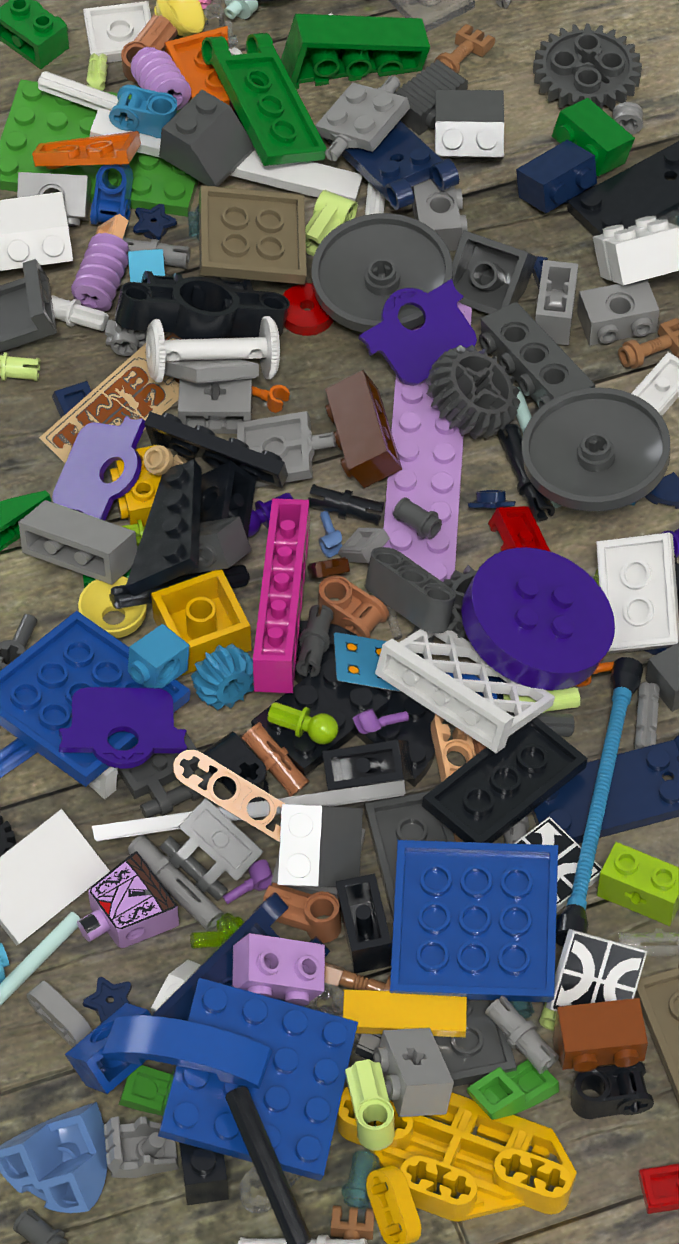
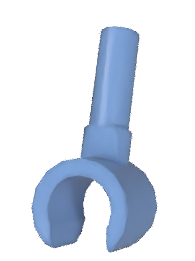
M323 511L320 517L326 535L319 538V545L326 558H330L339 554V549L342 547V534L333 527L329 513Z

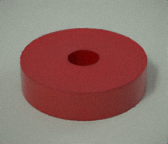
M312 283L292 286L283 293L290 302L284 325L290 332L302 336H312L324 332L332 325L334 320L326 314L318 303Z

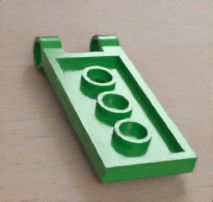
M268 33L250 34L246 41L247 54L231 55L228 43L223 36L204 38L201 47L203 60L207 65H213L263 165L324 160L327 148L278 56L271 36Z

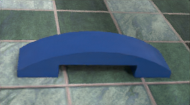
M145 1015L116 1017L102 1052L104 1058L143 1065L144 1060L147 1059L216 1073L222 1082L260 1089L272 1054L270 1047L226 1030L186 1020Z

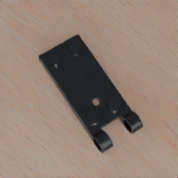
M679 141L568 200V212L593 236L603 234V229L609 226L623 225L624 229H628V227L636 225L635 220L639 218L656 216V219L663 220L679 212Z

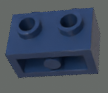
M568 139L516 169L519 198L544 213L554 210L561 204L597 184L595 155Z

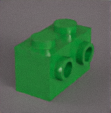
M9 0L0 7V41L39 69L44 68L69 49L68 27L60 17H55L45 10L36 0Z
M589 98L561 110L552 133V137L557 142L562 143L568 139L594 154L596 175L598 177L625 164L635 137Z

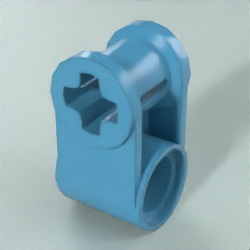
M124 85L118 91V103L111 109L109 119L118 129L139 131V133L161 139L162 128L177 114V101L168 93L151 91L135 85Z

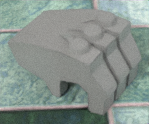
M119 1116L110 1118L104 1124V1135L106 1138L107 1167L111 1172V1177L139 1178L179 1169L176 1141L158 1137L161 1123L149 1121L147 1117L141 1116L135 1123L120 1124Z

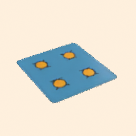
M334 633L337 680L400 691L375 674L382 645L387 641Z

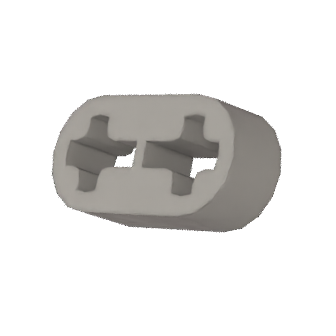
M42 981L27 993V999L33 1009L72 1047L92 1032L85 1018L49 983Z

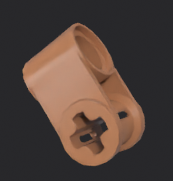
M328 576L319 585V616L322 605L329 607L334 613L331 624L343 627L357 636L370 638L372 630L379 623L385 622L390 616L387 607L381 600L361 590L342 576ZM331 598H338V599H340V600H338V601H332V600H330V599H331Z

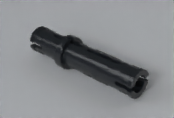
M507 424L504 428L508 436L505 435L502 429H499L497 436L503 445L519 482L517 484L518 492L522 497L526 498L536 521L547 520L548 517L544 509H547L548 514L552 517L555 513V507L550 499L542 495L533 486L526 475L522 460L523 437L519 426Z

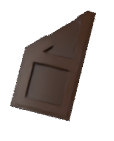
M346 557L309 563L307 566L309 578H320L350 572L349 562Z

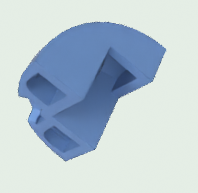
M97 1102L49 1119L0 1145V1172L19 1193L31 1192L38 1198L46 1201L45 1208L57 1212L81 1213L89 1211L95 1205L102 1193L107 1174L104 1123Z

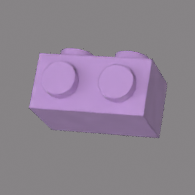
M251 933L233 945L232 987L274 999L285 1000V1002L299 1006L308 1005L310 1001L324 992L325 945Z

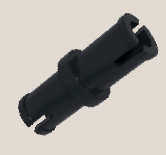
M315 484L312 485L310 494L324 497V500L309 497V508L312 507L336 513L338 518L344 520L347 517L379 525L381 516L369 513L367 509L383 512L384 502L354 496L353 491L345 490L343 493L319 487Z

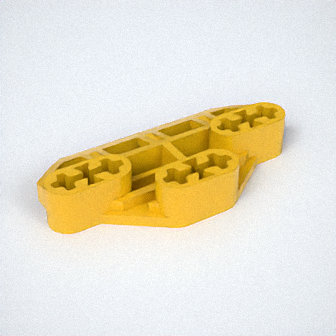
M345 1087L337 1114L338 1131L343 1138L361 1145L357 1137L356 1119H354L355 1115L349 1089ZM453 1092L451 1093L447 1114L399 1117L392 1100L389 1101L394 1109V1128H397L395 1137L387 1148L370 1150L381 1168L394 1165L403 1172L416 1208L450 1221L459 1222L523 1206L552 1215L560 1213L568 1205L577 1172L553 1129L516 1115L492 1120L474 1100ZM374 1121L369 1122L368 1125L374 1126ZM376 1121V1126L383 1124V1122ZM475 1126L478 1127L477 1135L479 1136L472 1134ZM530 1146L533 1147L531 1153L528 1152ZM550 1154H553L557 1157L559 1163L547 1158H549ZM511 1171H515L513 1177L508 1176ZM531 1176H534L533 1187L528 1186ZM418 1178H422L419 1184H415ZM437 1182L442 1184L439 1186V1195L434 1193V1191H437ZM550 1185L555 1186L553 1192L548 1191ZM457 1192L462 1193L458 1199L454 1198Z

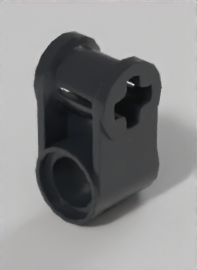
M230 732L202 752L269 794L268 783L265 780L267 776L266 766L236 733ZM210 765L208 772L213 775L217 769ZM222 776L216 780L232 795L235 794L236 785L231 778ZM255 797L251 799L248 803L264 801L265 799L262 797Z
M638 1062L630 1067L612 1065L580 1072L575 1079L571 1095L573 1111L584 1119H595L622 1114L635 1115L649 1110L653 1107L654 1101L652 1095L647 1093L643 1077L646 1074L645 1064ZM593 1090L600 1096L596 1098L589 1097L583 1091Z

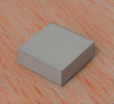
M359 527L339 549L338 553L341 557H346L348 562L369 563L372 550L383 547L390 538L384 529Z

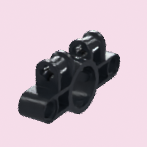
M145 271L141 283L128 282L121 287L115 321L125 329L147 331L148 325L154 319H159L163 325V332L174 333L182 339L259 337L262 318L270 316L276 322L280 337L283 333L290 302L284 295L276 292L254 291L249 279L230 281L222 280L221 277L215 276L211 279L206 277H187L183 279L181 273H174L172 276L153 275L152 271Z

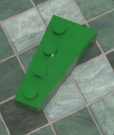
M295 14L281 61L295 88L299 89V84L314 82L315 86L328 85L329 79L348 77L349 81L362 80V77L367 74L376 72L379 77L422 71L430 50V44L422 18Z

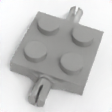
M390 75L385 83L377 89L352 82L315 125L321 137L334 141L325 151V155L329 160L337 161L338 157L348 148H361L373 152L410 109L407 97L393 94L401 85L400 80L396 76Z
M307 411L237 423V439L246 443L249 449L262 453L264 450L270 451L282 458L288 473L285 483L313 478L312 458L315 450L336 447L334 432L312 435L311 419ZM256 481L255 488L268 486L269 484Z

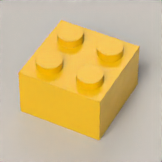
M222 569L205 573L151 593L153 619L157 627L164 624L190 645L188 670L181 676L197 671L195 663L203 661L206 658L205 652L213 653L218 645L226 648L228 645L234 644L244 652L252 651L251 625Z

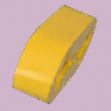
M388 1165L370 1172L366 1179L367 1194L384 1241L387 1244L415 1243L421 1236V1222L403 1172L394 1165Z

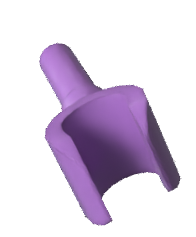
M373 708L353 717V721L361 734L375 732L386 725L409 720L407 711L377 718Z
M266 860L254 862L248 868L251 878L222 896L227 905L248 891L250 892L253 889L263 891L267 890L269 885L271 886L273 875Z

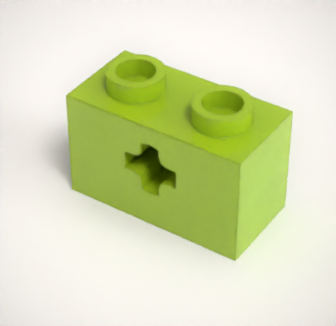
M615 842L600 872L597 896L671 926L679 909V867Z

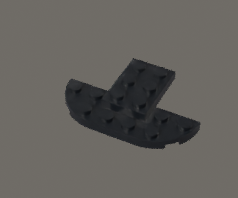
M308 620L300 621L296 663L301 651L300 635L306 629ZM330 624L328 632L330 644L327 651L323 653L320 673L315 677H311L312 665H310L306 677L299 674L295 667L294 680L298 684L293 687V693H285L275 702L301 711L304 707L310 708V717L320 713L331 715L338 724L336 738L332 742L322 745L312 741L306 731H304L300 738L296 737L294 730L270 723L267 720L271 705L251 721L252 727L261 722L274 741L281 748L285 747L288 750L287 756L304 776L324 761L322 751L339 749L355 735L366 745L393 740H408L414 779L407 781L415 787L427 774L435 758V748L431 735V722L435 716L434 712L402 691L337 680L334 633L357 635L343 627ZM373 708L377 718L407 711L409 720L386 725L375 732L361 734L353 721V717Z

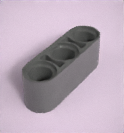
M389 547L373 549L366 575L365 588L418 628L437 634L447 631L456 598L455 591L401 552Z

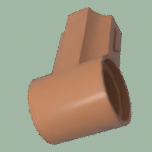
M153 15L135 40L123 47L121 51L124 76L129 81L137 82L131 73L130 61L139 50L145 47H154L157 50L165 51V42L171 41L177 36V29L168 19L162 15Z
M274 882L271 886H268L263 902L276 892L289 906L276 922L307 931L311 939L317 936L323 943L331 942L339 936L342 929L340 905L338 899L333 894L323 891L309 894L284 885H278ZM319 916H329L326 919H317Z

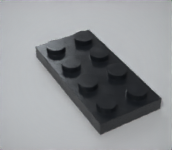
M536 717L511 734L507 739L505 748L498 753L486 747L423 797L422 807L464 842L493 843L584 770L588 758Z

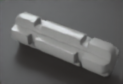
M643 682L639 686L635 749L656 744L660 687L656 683Z

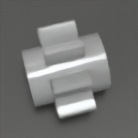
M107 320L105 329L107 338L105 343L106 345H111V349L118 355L132 356L138 347L141 348L146 343L147 331L125 329L118 325L116 321Z

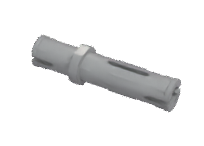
M140 835L131 842L128 847V853L131 855L137 851L165 890L206 931H212L222 922L224 913L179 869H176L168 861L170 859L168 855L165 856L145 835Z

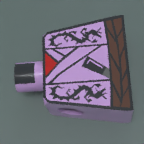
M137 851L128 856L89 889V902L93 912L77 921L82 935L88 942L108 932L119 948L128 947L179 926L178 906Z

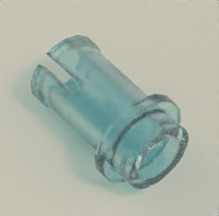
M357 1151L352 1157L353 1162L348 1183L343 1185L341 1193L344 1196L345 1204L350 1207L364 1209L370 1203L366 1189V1179L370 1172L377 1169L380 1160L370 1152Z

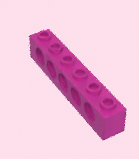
M272 498L253 653L254 692L293 693L310 537L309 500Z

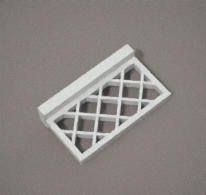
M419 629L400 642L393 638L382 645L375 672L377 676L495 753L505 748L507 739L511 734L553 706L555 696L544 689L530 688L504 677L479 656L469 641L464 638H458L455 632L448 630L437 634ZM434 635L446 644L429 643L428 639ZM416 653H422L423 656H424V659H423L422 657H420L419 655H417ZM431 654L449 656L450 661L432 660ZM458 657H468L476 663L459 662ZM447 673H453L454 678ZM462 674L479 675L480 680L462 679ZM488 676L500 677L506 683L491 682ZM476 692H483L484 697L477 694ZM492 693L510 695L511 700L493 699ZM519 696H529L537 702L519 701ZM507 712H514L515 717L511 716Z

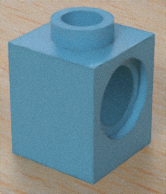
M161 624L129 646L128 673L135 682L143 684L147 688L162 689L188 670L190 645L164 624Z

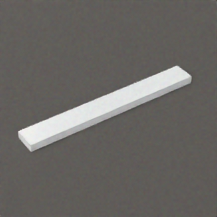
M99 108L89 137L133 131H124L115 127L109 119L110 110ZM139 133L141 145L137 152L159 157L161 139ZM255 149L230 174V176L317 198L323 190H327L353 201L357 199L362 182V175L359 173L312 161L264 166Z

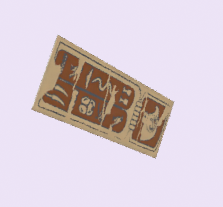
M164 332L165 340L182 339L174 333ZM145 343L39 438L66 463L76 437L85 425L96 422L119 426L123 423L126 416L133 420L142 418L146 421L150 412L162 415L179 400L180 379L164 375L162 382H155L150 377L147 367Z

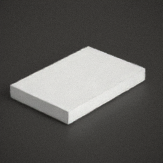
M671 533L596 541L599 586L611 605L615 621L614 639L607 654L667 648L679 642V613L673 535Z
M62 809L0 856V925L16 946L110 872Z

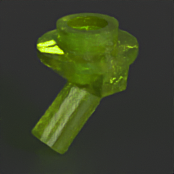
M230 913L222 915L216 921L217 931L191 933V948L220 947L244 921Z

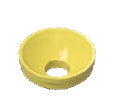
M156 0V6L154 7L155 15H162L168 19L177 29V35L186 37L198 34L204 29L205 16L199 0Z
M124 576L120 577L113 585L97 579L92 581L83 589L78 601L79 613L115 638H121L136 631L142 625L147 612V604L120 609L113 607L109 598L111 588L126 585L128 578ZM111 611H119L125 615V619L116 625L106 623L103 617Z

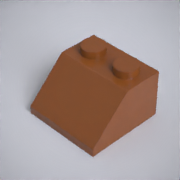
M640 998L557 1007L552 1043L554 1051L559 1055L558 1061L562 1070L574 1069L578 1072H587L602 1065L615 1064L617 1067H630L639 1061H645L648 1040Z

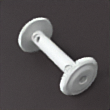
M264 316L261 320L259 337L165 340L161 321L154 319L148 325L146 334V359L149 375L155 382H162L166 361L259 358L264 377L271 379L277 373L280 361V340L276 322L270 316Z

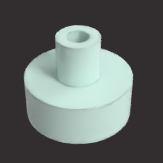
M224 0L227 6L224 12L230 19H234L236 16L241 19H248L258 9L257 0Z

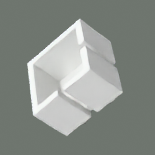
M647 216L635 220L636 225L630 226L628 229H624L623 225H613L604 228L603 234L593 236L600 277L613 280V282L624 286L679 271V226L668 223L667 219L658 220L656 216Z

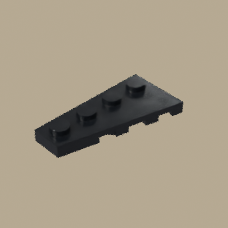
M153 412L149 413L144 423L152 446L161 445L173 449L187 461L195 459L196 456L201 457L214 469L232 461L256 478V481L283 488L288 477L285 462L277 454L266 450L262 451V453L249 449L246 443L235 438H229L228 441L215 436L212 430L204 426L196 425L193 428L182 424V421L172 414L162 413V415H158Z
M195 459L171 467L161 477L126 583V588L133 596L199 568L202 468Z

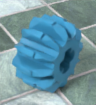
M230 644L226 648L218 645L213 653L205 652L206 658L203 661L195 663L197 671L191 675L196 694L202 701H205L207 705L213 706L216 710L221 709L224 705L231 709L236 701H244L246 693L254 691L252 684L254 683L253 659L247 652H244L234 644Z

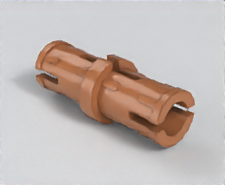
M261 722L255 724L241 737L258 758L263 761L266 766V772H271L290 797L310 782L287 756L288 750L285 747L281 748L274 741Z

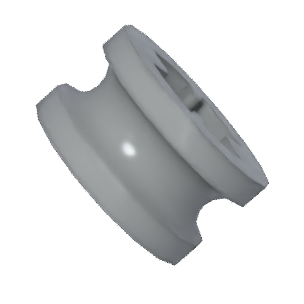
M624 102L615 106L613 109V119L632 135L642 129L643 110L638 104Z

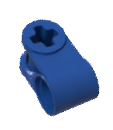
M128 164L103 165L98 170L90 213L92 225H98L99 222L104 223L118 214L130 220L133 171ZM111 168L117 169L121 173L122 182L120 186L116 187L109 182L108 172Z

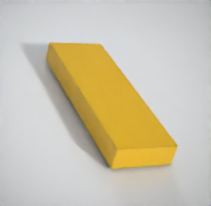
M344 989L343 1018L358 1022L356 1033L382 1034L383 1030L430 1028L433 1036L466 1038L467 997Z

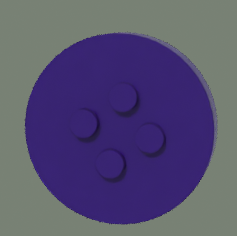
M522 547L507 549L494 554L478 569L462 600L461 615L463 626L475 651L495 671L518 684L530 688L561 690L582 683L594 673L609 651L614 639V615L601 587L581 567L565 557L550 551Z

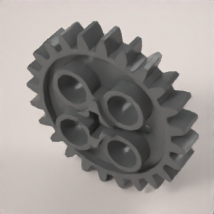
M586 23L584 30H579L573 24L572 32L560 28L559 37L550 33L548 42H540V50L535 51V60L533 62L534 83L540 84V93L548 92L549 102L559 99V108L567 104L573 105L589 98L602 110L604 105L613 110L616 106V101L620 103L626 102L627 95L634 96L635 87H639L642 70L640 53H634V44L626 45V36L616 39V30L614 29L606 34L603 33V25H600L594 31L591 30L590 24Z

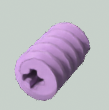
M145 47L139 50L133 57L131 73L141 88L172 95L177 101V111L188 103L191 97V87L168 53L157 50L154 47Z
M98 233L91 238L76 274V279L71 286L74 298L80 300L81 305L103 312L110 310L113 304L112 300L117 294L116 289L120 286L121 278L129 263L127 255L129 250L128 243L122 238L108 233Z

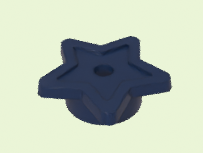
M158 204L152 209L136 208L135 210L139 221L133 227V232L142 233L147 238L160 240L167 233L169 227L177 225L175 218L165 214L164 204Z
M505 490L476 491V500L468 503V507L498 508L515 506L516 501L506 500Z
M99 977L96 992L83 1000V1006L95 1010L100 1018V1022L103 1023L125 1003L130 1004L127 997L132 985L130 982L113 985L105 978ZM108 998L114 999L112 1003H108L106 1000Z

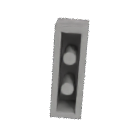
M47 500L43 501L18 522L22 553L111 585L132 568L137 553L135 531Z

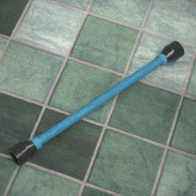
M630 657L618 658L613 664L610 679L613 689L612 710L571 897L567 900L566 908L559 915L556 922V943L564 947L569 929L586 934L589 924L586 915L587 891L627 707L631 702L632 695L640 686L643 673L642 664Z

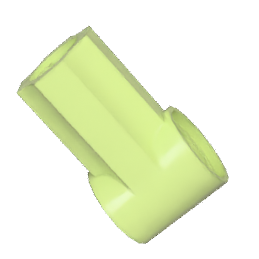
M327 190L321 192L316 201L313 216L305 227L307 254L314 256L322 240L332 230L356 217L358 209L356 201Z
M370 1059L356 1061L354 1065L345 1069V1076L357 1124V1137L360 1144L372 1151L382 1150L393 1142L395 1128L394 1109L389 1102L381 1064ZM372 1121L383 1122L380 1126L368 1125Z

